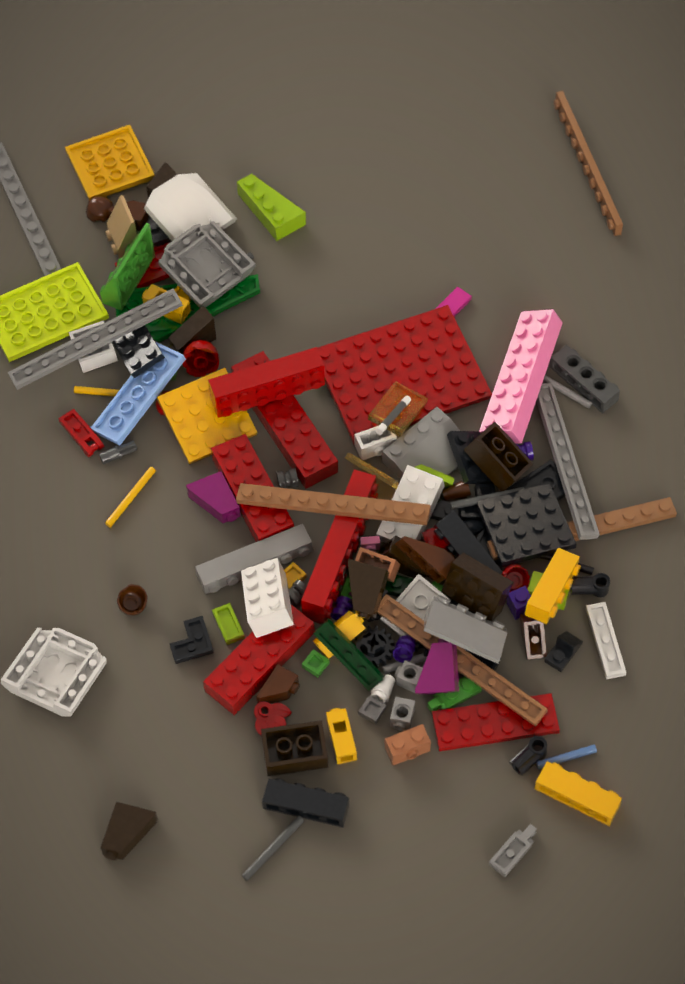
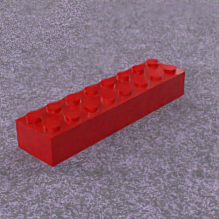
M262 351L231 366V373L270 360L265 352ZM294 395L288 396L283 400L269 402L263 406L252 407L290 467L296 469L297 477L305 489L338 473L337 458Z
M354 469L344 495L378 499L379 494L377 490L379 484L376 483V476ZM335 515L301 600L302 613L310 620L323 624L327 621V618L331 619V612L334 609L332 607L333 603L336 602L340 594V585L344 584L347 577L345 573L348 568V560H353V552L356 553L358 551L359 537H363L366 530L365 522L370 519Z

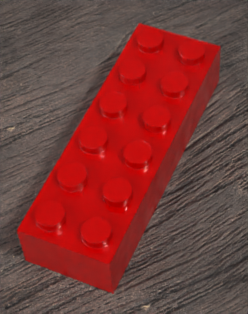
M314 347L209 379L211 402L217 417L220 418L324 386V363L318 348Z
M246 434L211 448L212 460L218 471H221L235 499L240 483L274 487ZM238 504L240 513L256 542L294 527V522L286 509Z
M291 605L294 625L258 638L255 637L252 631L203 681L205 692L233 715L263 687L277 664L283 666L313 635L315 631L314 622L293 605Z

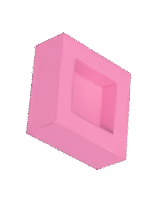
M380 536L360 537V547L373 552L380 550Z

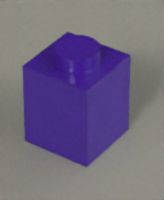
M526 586L509 592L506 604L515 620L520 618L519 615L525 614L527 602L531 597Z

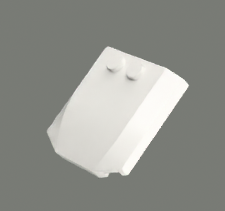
M197 173L178 174L152 191L144 207V210L171 241L194 225L201 224L203 226L214 221L224 230L237 219Z
M37 628L1 678V684L9 692L60 716H72L107 664V660L99 653L98 648L92 642L61 628H53L52 630Z

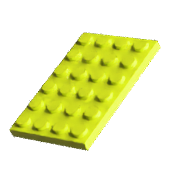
M78 262L0 295V346L9 362L70 336L69 332L109 319V314Z

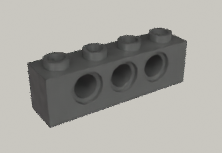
M565 345L551 357L550 368L584 398L591 401L592 405L601 413H604L618 401L620 390L617 385L608 381L603 373L594 369L591 363L580 357L575 349Z

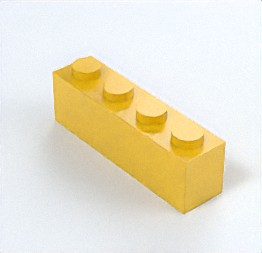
M560 548L556 550L527 602L526 616L545 624L548 623L550 618L555 617L558 603L562 604L565 598V590H570L572 586V577L577 576L580 571L581 565H578L580 556Z
M548 761L535 784V790L607 826L611 825L622 801V798L616 792L607 791L596 782H588L582 779L579 774L568 772L561 765Z

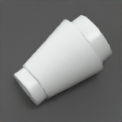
M388 674L385 675L383 680L371 690L370 696L383 704L388 702L396 681L395 678Z

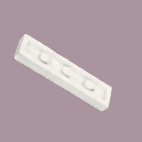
M606 602L586 605L587 616L606 679L626 676V669Z

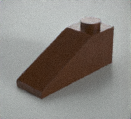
M403 536L395 543L402 552L436 583L446 579L451 564L455 560L452 553L443 548Z

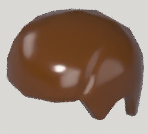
M93 197L88 202L86 208L87 218L92 222L97 220L105 222L109 219L108 210L110 207H113V203L107 197Z
M129 584L119 592L117 604L120 611L125 615L135 616L146 608L148 596L145 589L140 585Z

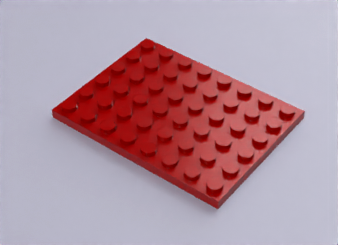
M449 305L318 347L324 363L325 383L353 444L355 442L354 434L380 425L406 395L411 398V401L391 423L394 431L416 424L436 407L447 414L491 399L492 396L488 384Z

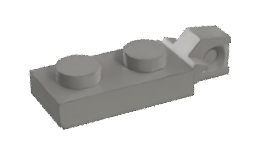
M529 824L523 832L521 830L515 831L489 861V865L506 877L534 843L532 837L536 834L537 829Z

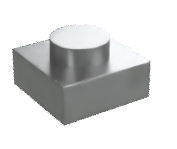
M368 696L358 713L363 718L377 724L386 710V705Z

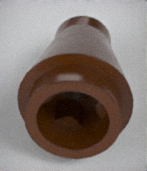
M462 480L442 491L445 501L465 499L471 495L469 485L464 484Z

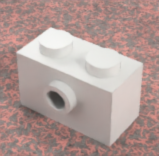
M391 424L381 435H378L375 431L378 426L354 434L355 448L362 461L374 456H381L382 451L397 440Z

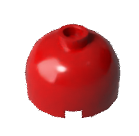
M206 340L193 341L187 345L183 352L186 358L183 362V367L192 376L204 377L206 374L216 372L219 367L220 360L217 348Z

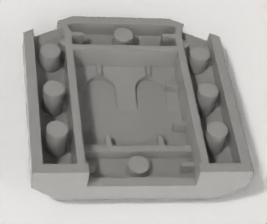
M214 221L203 226L197 224L188 229L166 246L164 254L159 260V266L199 308L209 306L248 277L256 266L249 256Z

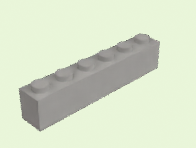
M300 524L195 566L196 576L205 594L215 593L220 588L235 585L238 581L242 580L241 571L248 567H253L277 557L281 564H287L292 559L307 556L313 551L312 541L304 525Z

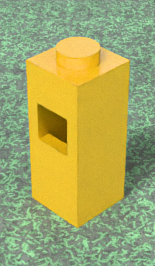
M151 284L148 290L146 289L142 294L143 303L167 292V290ZM178 296L183 306L163 316L182 324L191 312L189 300Z
M351 611L345 613L334 623L350 641L365 629L362 624L364 622L363 618L358 617V613L354 614ZM317 637L313 640L325 657L329 659L333 656Z
M346 708L331 709L329 712H326V721L337 765L356 761L357 751Z

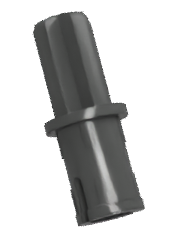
M134 441L118 447L114 445V448L101 452L99 455L104 465L118 458L122 459L121 456L136 451L137 446Z

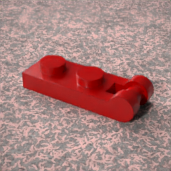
M75 409L58 418L60 424L82 448L87 457L92 456L96 450H101L105 447L100 438ZM92 440L93 444L89 446L87 443Z

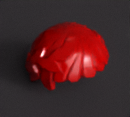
M518 564L507 566L501 574L513 581L510 592L524 586L527 589L529 587V573L526 571L527 569Z

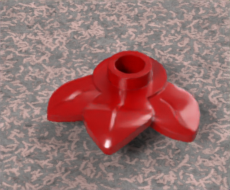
M266 701L259 702L254 708V715L257 718L255 722L256 731L262 736L261 729L286 726L284 718L291 714V710L282 703L270 704ZM262 708L267 709L268 713H267V714H263V713L261 712V709H262Z

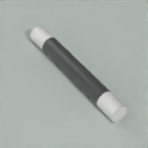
M408 395L399 402L375 431L378 435H381L410 403L411 398Z

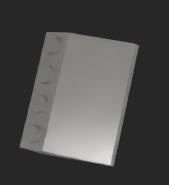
M436 407L382 451V463L400 479L407 465L415 467L422 464L446 475H451L458 469V465L447 434L450 431L460 430L449 416Z
M434 596L424 617L423 631L498 664L507 636L505 624L494 620V622L489 621L485 615L479 612L471 613L467 607L461 604L453 605L449 599L443 596H439V598Z

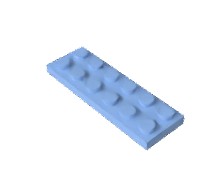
M156 342L165 358L137 377L133 378L131 375L92 425L91 429L94 433L120 446L186 360L183 354Z

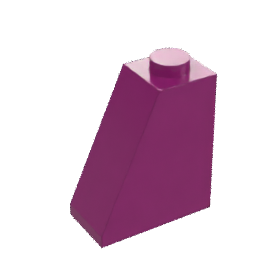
M221 471L186 485L188 497L221 523L233 522L238 517H241L240 507Z
M438 639V643H432L416 685L415 694L459 692L457 645L443 639Z

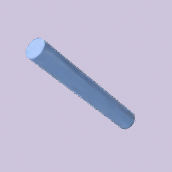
M595 745L587 746L536 762L538 769H542L547 761L559 764L596 753L597 749Z

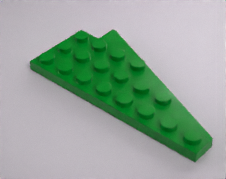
M258 274L249 275L205 308L212 316H215L260 294ZM177 284L161 285L158 287L169 291L171 289L175 290ZM149 287L135 288L123 310L115 308L116 317L143 304L142 294ZM192 299L190 301L191 312L182 324L164 316L146 324L155 342L160 343L168 339L200 309Z

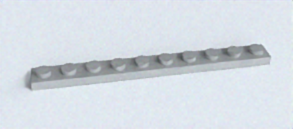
M1 142L0 182L44 276L60 270L61 267Z
M171 289L9 371L8 375L18 390L183 306L175 290Z
M542 383L536 402L579 540L598 539L600 535L552 383Z

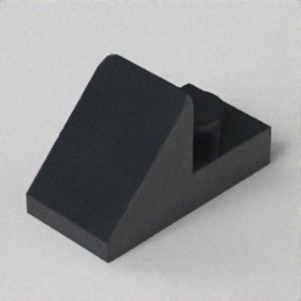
M567 631L557 637L555 646L546 656L544 662L562 672L583 644V641Z

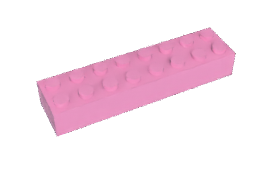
M553 309L521 312L480 427V433L496 422L515 444H522L563 324Z

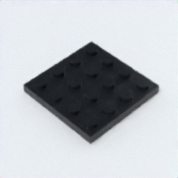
M550 483L477 502V509L502 567L555 554L558 548L565 551L576 548V541Z

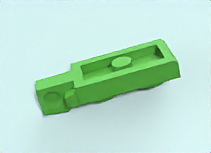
M464 676L459 679V692L436 693L433 695L434 699L427 703V708L431 714L432 711L454 708L479 694L482 688Z

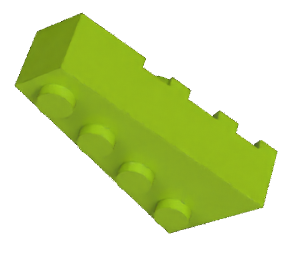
M252 173L237 181L238 195L276 241L306 225V212Z

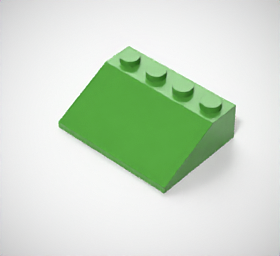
M146 223L131 244L127 245L125 254L118 260L114 272L110 273L106 285L102 286L100 295L103 304L122 311L154 259L155 254L149 223Z

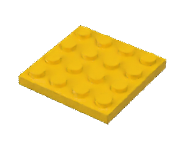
M130 125L65 147L66 153L89 201L96 196L106 197L151 181L155 176Z
M222 368L157 397L189 464L212 455V447L243 434L251 438L258 433L247 411H239L230 416L220 418L216 415L211 402L208 380L228 374L226 368Z

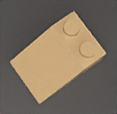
M123 195L119 197L107 222L108 231H105L108 241L113 243L111 245L113 254H117L119 259L123 257L127 245L131 244L137 235L134 219Z

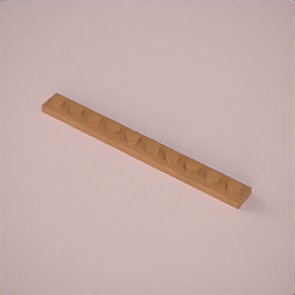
M563 91L556 92L554 107L560 113L561 123L565 124L566 134L571 138L572 148L577 151L578 161L582 162L583 172L589 178L590 188L595 191V199L601 205L602 215L606 216L608 228L612 230L614 236L621 235L622 220Z
M240 483L236 497L237 504L418 525H428L431 511L429 504Z
M668 497L594 515L599 534L604 535L676 517L677 512L671 498ZM574 521L567 522L575 541H579ZM488 541L487 546L490 555L495 561L498 559L492 542Z
M386 594L383 597L377 612L379 615L428 650H430L432 643H438V639L441 638L423 631L424 620ZM457 646L458 672L536 727L548 709L469 652Z

